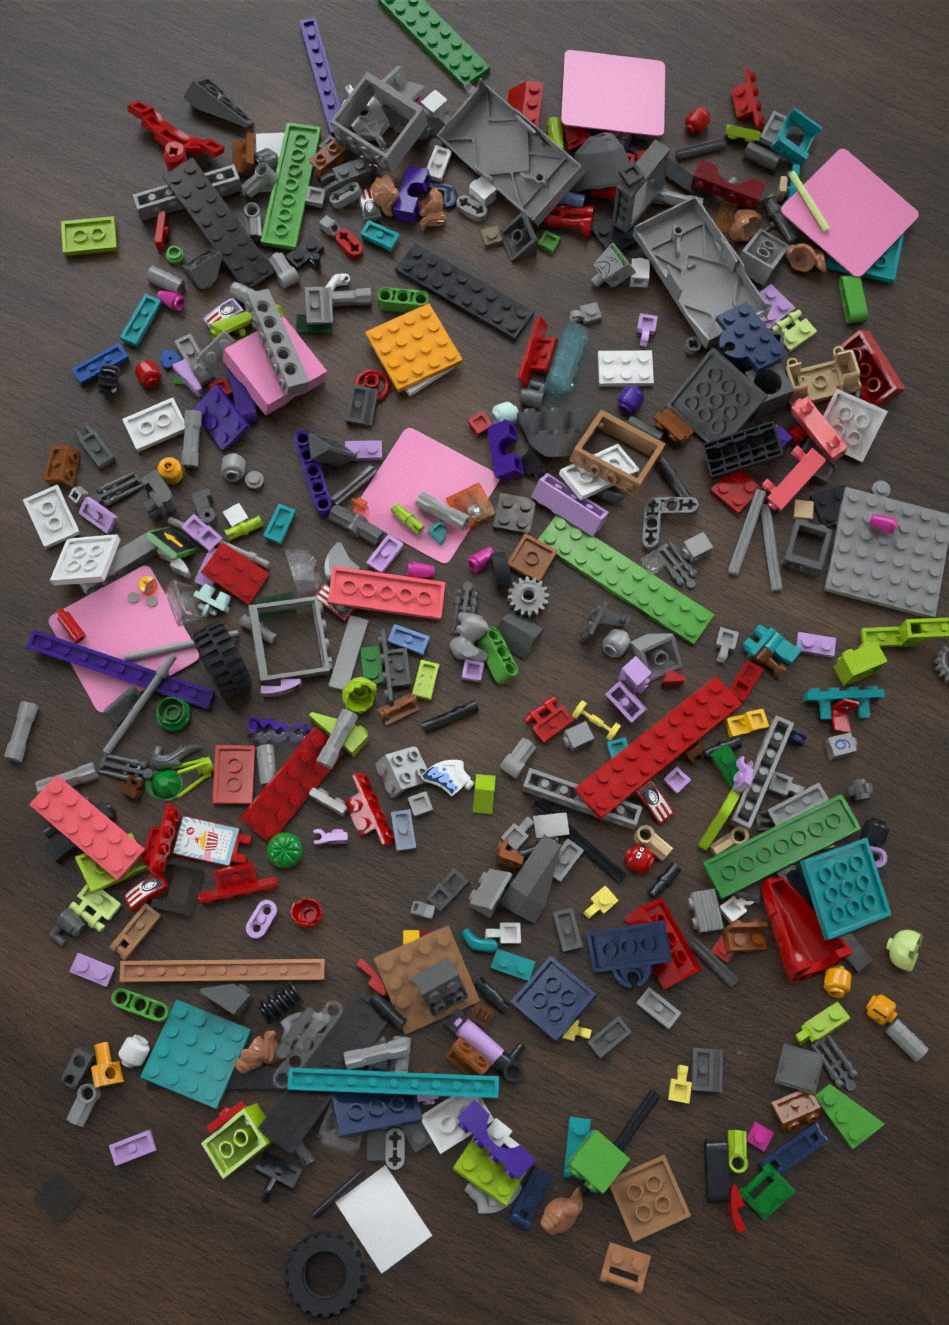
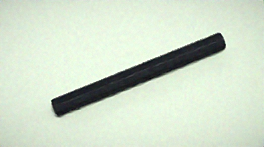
M536 799L532 804V808L540 815L556 814L540 799ZM568 824L569 835L565 836L581 847L585 854L614 879L622 882L626 877V873Z
M655 1090L649 1091L614 1142V1145L623 1152L660 1098V1095ZM586 1186L581 1190V1193L589 1199L594 1194Z

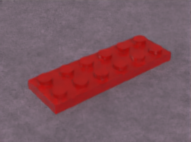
M314 727L239 818L267 843H269L272 837L279 834L309 797L312 788H316L331 770L316 761L329 739L317 727ZM342 749L339 752V756L336 762L344 754V751Z

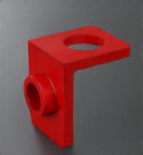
M843 699L831 706L834 731L851 732L849 711L860 705L859 701Z

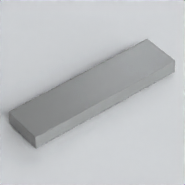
M350 615L329 682V688L343 691L345 685L351 681L369 623L368 620Z

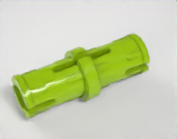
M400 503L393 505L395 509L391 508L390 511L401 520L404 526L407 525L417 535L423 532L425 525L418 521L412 512H408Z
M257 516L246 522L241 521L239 525L224 530L227 535L228 541H231L263 527V523H261V518Z

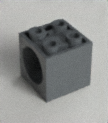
M780 362L759 373H756L754 369L744 373L756 386L767 387L773 392V394L768 395L752 415L754 419L787 407L794 389Z

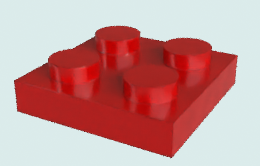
M741 470L723 476L711 488L710 493L736 515H739L753 500L756 490H762V487Z

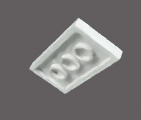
M619 444L594 454L596 457L632 476L639 473L640 469ZM571 464L559 472V475L580 500L614 486L575 464Z

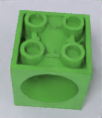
M591 1130L566 1164L569 1166L567 1170L578 1179L582 1177L586 1181L584 1185L593 1193L600 1192L604 1194L630 1158L599 1131Z

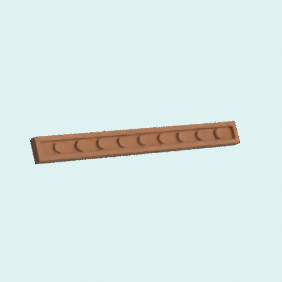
M325 959L120 961L119 982L325 980Z

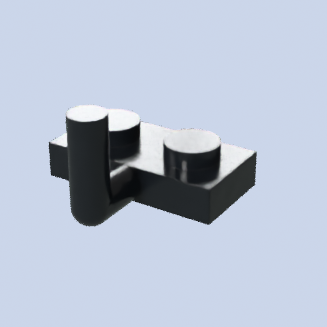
M312 235L287 254L286 260L297 271L309 262L316 269H320L321 259L319 254L324 251V246Z
M265 1151L254 1171L269 1179L263 1189L261 1202L264 1204L269 1202L271 1192L276 1184L292 1191L302 1170Z

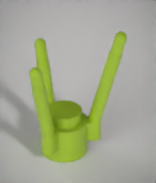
M209 756L170 768L173 770L187 767L179 770L178 774L197 769L199 775L203 774L202 777L178 794L177 798H181L202 781L212 777L210 772L214 771V767Z

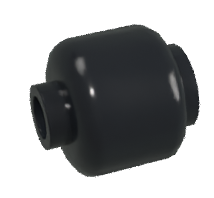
M871 817V820H866L861 832V838H867L869 845L877 847V844H885L890 830L886 825L887 822Z

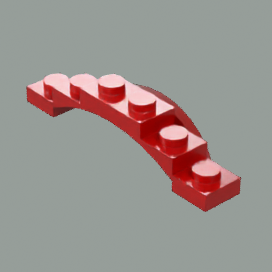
M139 100L128 105L127 112L141 119L140 126L146 128L149 132L155 133L154 140L162 146H166L169 142H178L183 145L185 153L190 152L198 157L205 153L208 157L216 158L224 153L225 147L215 142L213 139H198L183 133L168 123L152 106L146 105Z

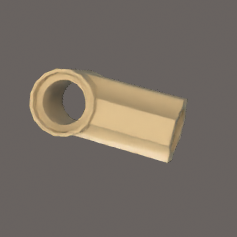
M648 825L641 826L634 833V841L638 845L651 850L653 855L661 862L673 849ZM640 831H645L648 834V840H643L640 837Z
M736 827L709 846L714 856H717L747 841L749 833L743 827ZM734 833H741L744 840L741 842L736 841Z

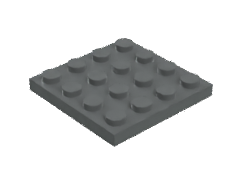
M711 348L666 406L702 439L709 442L739 432L768 395L715 348Z

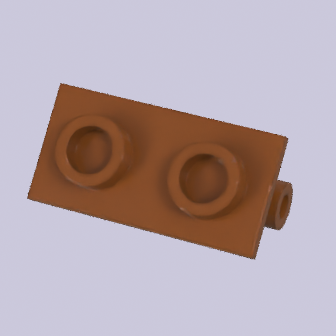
M412 693L395 700L394 706L390 707L389 703L377 710L385 725L388 726L420 710L416 696H412Z

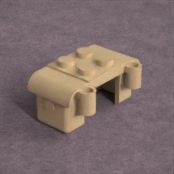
M837 346L833 349L832 361L802 369V363L798 362L795 358L787 360L785 374L794 389L789 401L791 407L800 398L803 400L805 397H808L812 403L831 399L836 389L850 394L862 387L859 379L860 370L853 350L844 351L843 347Z

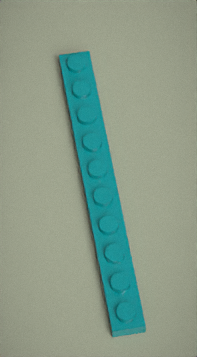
M289 1068L287 1090L498 1098L499 1076Z

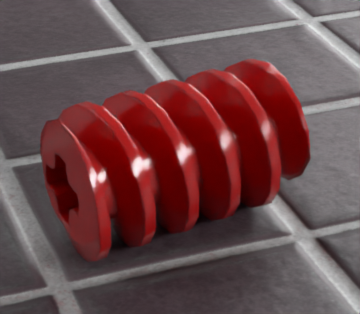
M167 143L163 157L169 173L187 161V157L181 143Z

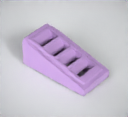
M183 359L173 364L172 367L175 375L199 398L203 397L202 387L187 361Z

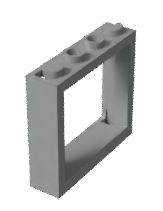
M318 596L249 605L248 611L260 684L279 682L281 679H299L329 674L330 668H333L332 658L327 655V650L330 649L329 640L324 637L326 622L321 619L323 605L321 601H318ZM312 607L322 668L268 676L258 614Z

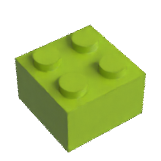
M868 641L861 644L859 649L854 651L849 649L843 652L842 656L837 659L838 662L834 665V669L845 687L877 673L886 664L887 659L877 641L871 644Z

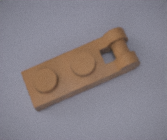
M145 903L113 941L109 949L119 953L120 958L126 961L162 916ZM124 940L129 943L126 948L122 946Z

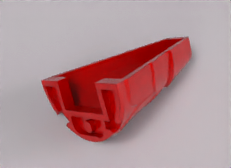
M782 876L778 878L769 877L762 882L761 891L768 920L771 922L784 969L791 983H799L811 979L853 954L849 945L840 936L824 940L816 911Z

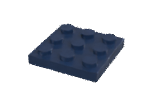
M550 956L511 1000V1003L558 1043L597 997V994Z

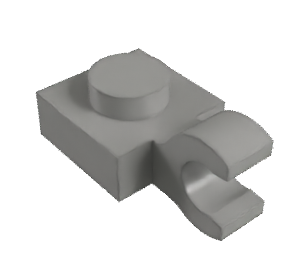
M597 302L582 305L579 310L570 311L571 316H569L571 323L583 321L584 325L602 320Z
M720 627L715 647L720 648L717 662L724 664L728 651H734L739 632Z
M774 771L767 791L787 797L788 792L796 795L804 791V787L793 784V777Z
M527 817L520 826L513 823L501 839L504 841L505 837L508 838V845L512 849L518 850L528 839L529 835L525 832L534 824V821Z

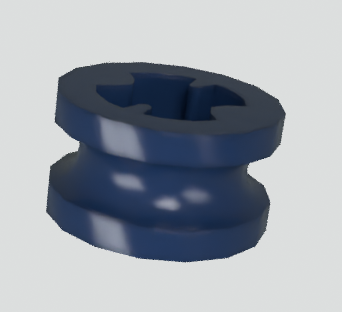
M791 730V736L787 740L793 745L803 747V740H806L807 736L800 731Z

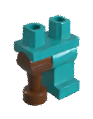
M759 624L752 634L760 639V641L756 643L748 637L741 647L748 653V659L753 660L757 665L765 664L774 670L773 675L779 678L802 649L797 645L793 646L782 635L775 632L776 630L772 627L768 630ZM772 656L778 659L781 662V664L779 665L774 659H772Z

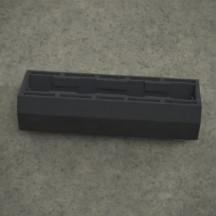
M774 421L702 444L712 480L784 457L781 440Z

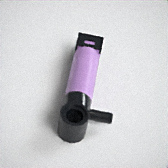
M459 1008L446 1021L444 1025L459 1038L462 1037L465 1041H468L479 1054L483 1055L492 1064L491 1067L507 1082L517 1083L522 1079L524 1069L516 1061L525 1049L521 1042L508 1054ZM516 1067L519 1070L518 1077H509L507 1073L508 1068Z

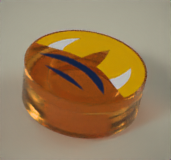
M145 575L138 581V588L143 594L152 595L158 589V582L153 576Z

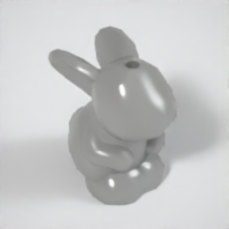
M459 612L458 619L461 621V625H458L456 630L460 633V636L452 639L449 643L451 651L458 659L469 658L479 662L486 661L489 657L484 650L475 647L474 643L481 639L489 630L487 622L482 616Z

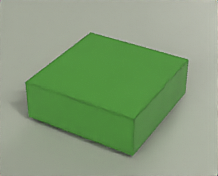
M545 230L537 247L553 255L561 241V237Z

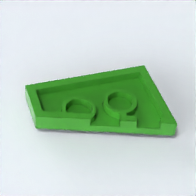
M831 1084L826 1085L814 1095L825 1115L851 1149L857 1147L885 1125Z

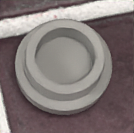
M258 471L249 472L245 477L246 485L251 489L260 488L264 483L263 475Z
M885 481L875 482L871 489L872 494L887 497L891 491L889 484Z

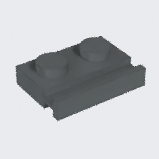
M352 384L345 421L372 426L378 389Z
M692 1048L691 1091L722 1092L723 1050Z

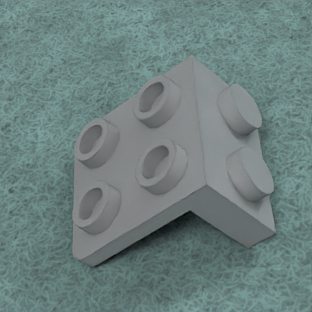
M415 746L385 754L375 764L377 772L381 776L385 789L391 799L398 797L408 788L428 783L421 779L422 774L428 769L418 748Z

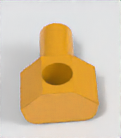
M108 1042L94 1045L97 1065L91 1067L94 1087L101 1088L124 1082L120 1061L112 1062Z

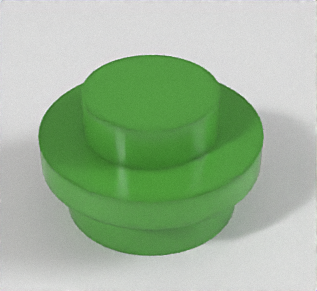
M178 246L169 247L166 252L167 260L173 264L181 262L184 258L183 250Z

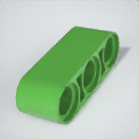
M853 275L840 276L839 289L847 323L866 322L868 311L861 278Z
M383 287L377 292L378 306L384 311L408 313L429 303V296L425 291Z
M490 627L485 635L477 640V644L489 656L486 663L494 679L499 684H506L518 674V667L499 630Z
M116 989L111 996L112 1003L115 1006L157 1022H166L171 1012L170 1007L166 1004L126 989ZM125 993L127 995L126 1002L119 1004L118 997ZM141 1000H145V1009L142 1011H138V1002ZM159 1007H164V1016L161 1018H157V1009Z

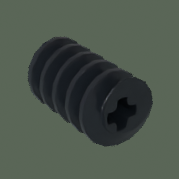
M290 981L288 982V990L281 986V994L276 990L274 991L275 998L267 995V1003L260 999V1007L258 1009L268 1025L271 1024L270 1017L278 1020L277 1013L284 1016V1008L292 1011V1003L299 1007V999L303 1001L294 984Z

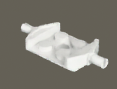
M352 85L345 87L349 95L354 90ZM372 97L363 109L368 110L367 115H359L351 126L359 137L365 141L376 140L379 147L383 148V146H386V142L382 135L388 129L390 123L377 100Z

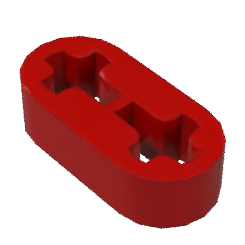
M346 229L339 230L336 233L338 246L351 259L361 258L363 255L362 244L350 231Z

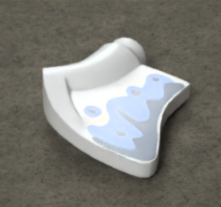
M461 760L439 762L426 770L421 776L423 781L443 788L451 797L463 786L466 790H470L474 785V781L464 771V762Z

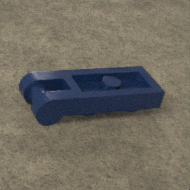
M532 1166L507 1221L511 1224L516 1223L520 1225L521 1229L528 1231L553 1176ZM521 1209L526 1211L524 1217L519 1215Z

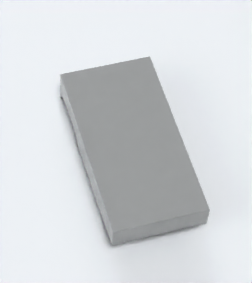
M480 78L477 88L468 81L464 89L471 95L451 118L444 111L439 114L438 118L445 125L439 131L437 137L480 177L483 176L520 212L525 211L528 219L536 226H539L585 174L582 165L520 111L508 104L482 78Z

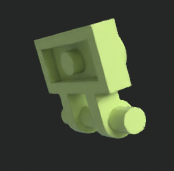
M800 310L789 313L785 319L777 321L775 326L770 328L771 331L785 332L783 348L788 353L817 333V330L806 318L801 322L798 320L802 316ZM791 323L793 327L787 330L786 326Z
M86 884L77 895V897L83 900L81 904L78 905L72 902L69 909L85 920L90 928H95L101 932L105 928V925L100 922L101 918L104 917L110 921L122 904L104 890L91 894ZM88 906L97 911L94 916L86 911Z

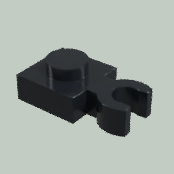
M531 449L521 457L523 470L529 476L534 473L537 482L540 479V473L550 474L548 470L540 467L543 462Z

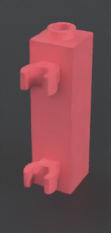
M805 397L803 400L800 398L792 404L791 414L830 463H833L847 452L848 447L808 397Z
M796 446L791 455L800 462L777 487L768 479L762 484L761 487L770 493L766 502L772 511L775 512L777 510L780 513L826 462V459L813 448L805 454L800 447Z

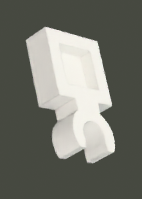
M733 896L719 907L720 913L730 923L745 915L747 912L746 908L751 907L754 901H746L743 898L737 900Z

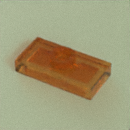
M721 200L715 224L723 235L730 237L729 233L734 222V215L736 214L738 204Z

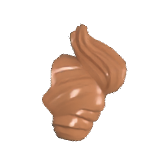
M384 175L382 178L377 177L372 184V197L374 202L381 207L382 211L387 216L392 217L391 208L399 198V191L395 188L391 177Z
M432 188L428 193V197L421 201L422 208L419 215L424 217L420 222L422 230H425L428 226H443L446 221V215L442 211L444 208L442 193L438 191V188Z
M748 209L737 211L734 215L735 222H733L729 233L731 239L748 242L749 238L757 232L761 215Z
M807 244L791 245L787 249L785 257L791 263L793 269L807 272L815 266L821 271L826 272L825 254L821 250H814Z
M273 1030L266 1031L263 1039L261 1036L256 1037L248 1049L241 1051V1057L234 1064L240 1073L245 1074L250 1072L251 1069L254 1070L261 1067L263 1063L272 1064L277 1061L273 1056L278 1046L274 1037L276 1032Z
M577 1187L569 1199L559 1197L549 1202L540 1223L546 1232L556 1235L557 1233L567 1231L573 1226L577 1215L583 1209L580 1188Z

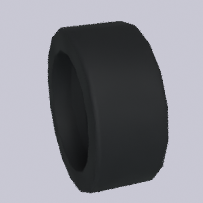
M506 552L491 553L490 560L496 588L511 586V575Z

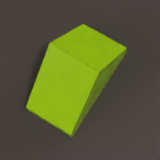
M476 774L473 813L492 815L496 776Z

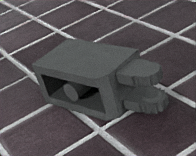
M363 156L332 168V172L324 175L321 178L322 184H327L325 190L328 193H332L351 182H357L361 187L372 182L371 168Z

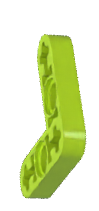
M733 788L731 789L718 814L697 846L705 851L708 849L732 812L741 793L734 791Z

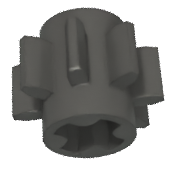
M866 779L851 781L852 786L847 788L849 797H853L855 801L870 799L869 795L873 793L872 783L868 784Z

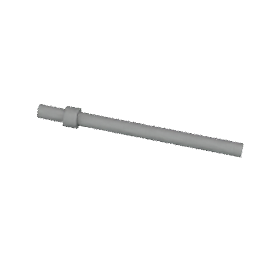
M173 517L168 519V524L179 529L184 524V522ZM220 540L216 546L219 547L223 540ZM223 541L251 562L266 569L269 567L270 562L258 557V554L252 551L247 552Z
M238 630L228 632L232 639L239 637ZM193 640L127 653L124 654L125 661H131L196 646Z
M170 654L165 663L159 666L156 671L157 674L105 746L104 752L107 754L112 752L159 683L170 673L169 669L176 661V657Z

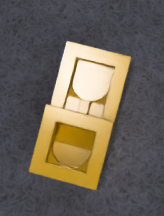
M763 709L749 711L743 715L724 720L729 738L746 735L769 727Z

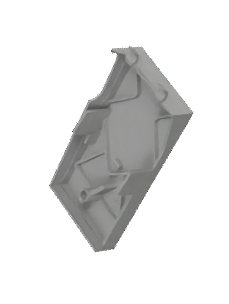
M696 196L635 226L633 237L647 259L650 260L651 265L705 349L717 344L721 334L724 332L715 321L716 316L747 301L763 323L769 320L766 318L773 304H768L745 272L744 263Z

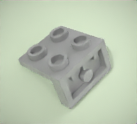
M400 66L395 67L381 80L412 101L419 98L426 90L423 85L409 82Z

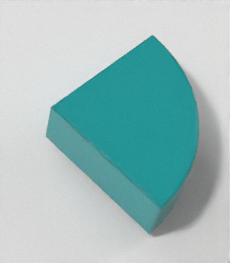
M442 519L428 530V534L440 545L443 544L446 538V526Z

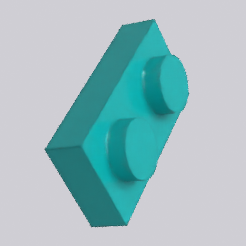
M368 220L360 233V237L392 252L400 238V234Z
M278 504L263 535L264 539L281 545L296 515V510Z
M497 949L491 969L529 981L535 961Z

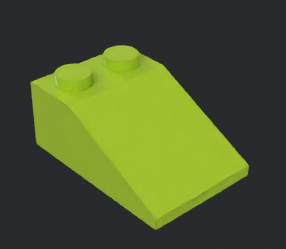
M257 1103L242 1109L201 1143L222 1179L231 1175L275 1143L258 1129L266 1117Z

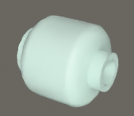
M504 402L493 407L490 417L493 424L503 420H508L515 424L517 413L519 412L515 405L513 406L510 402Z

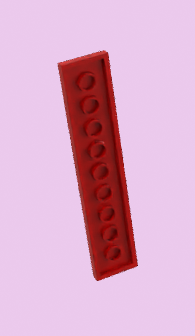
M715 676L574 789V792L600 820L603 819L740 708L742 702Z

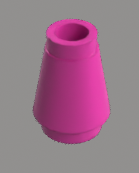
M160 290L157 294V299L174 311L181 310L185 304V299L180 293Z
M872 514L869 524L887 535L888 533L893 535L898 520L894 519L895 517Z
M488 547L471 555L467 561L470 569L473 572L482 571L491 561L490 554L495 553L494 550Z
M414 561L407 563V577L420 579L434 577V566Z

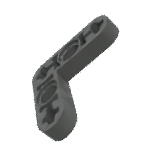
M653 497L648 499L644 510L642 535L644 547L649 551H654L660 546L662 516L696 515L700 510L697 499L694 497ZM676 503L677 508L670 511L667 509L669 504ZM693 503L694 507H692V510H689L688 507ZM653 504L657 505V507H655V515H652L653 512L651 507H653ZM651 520L658 522L654 528H649L648 523ZM650 533L653 534L654 539L652 545H649V543L647 542L651 539Z

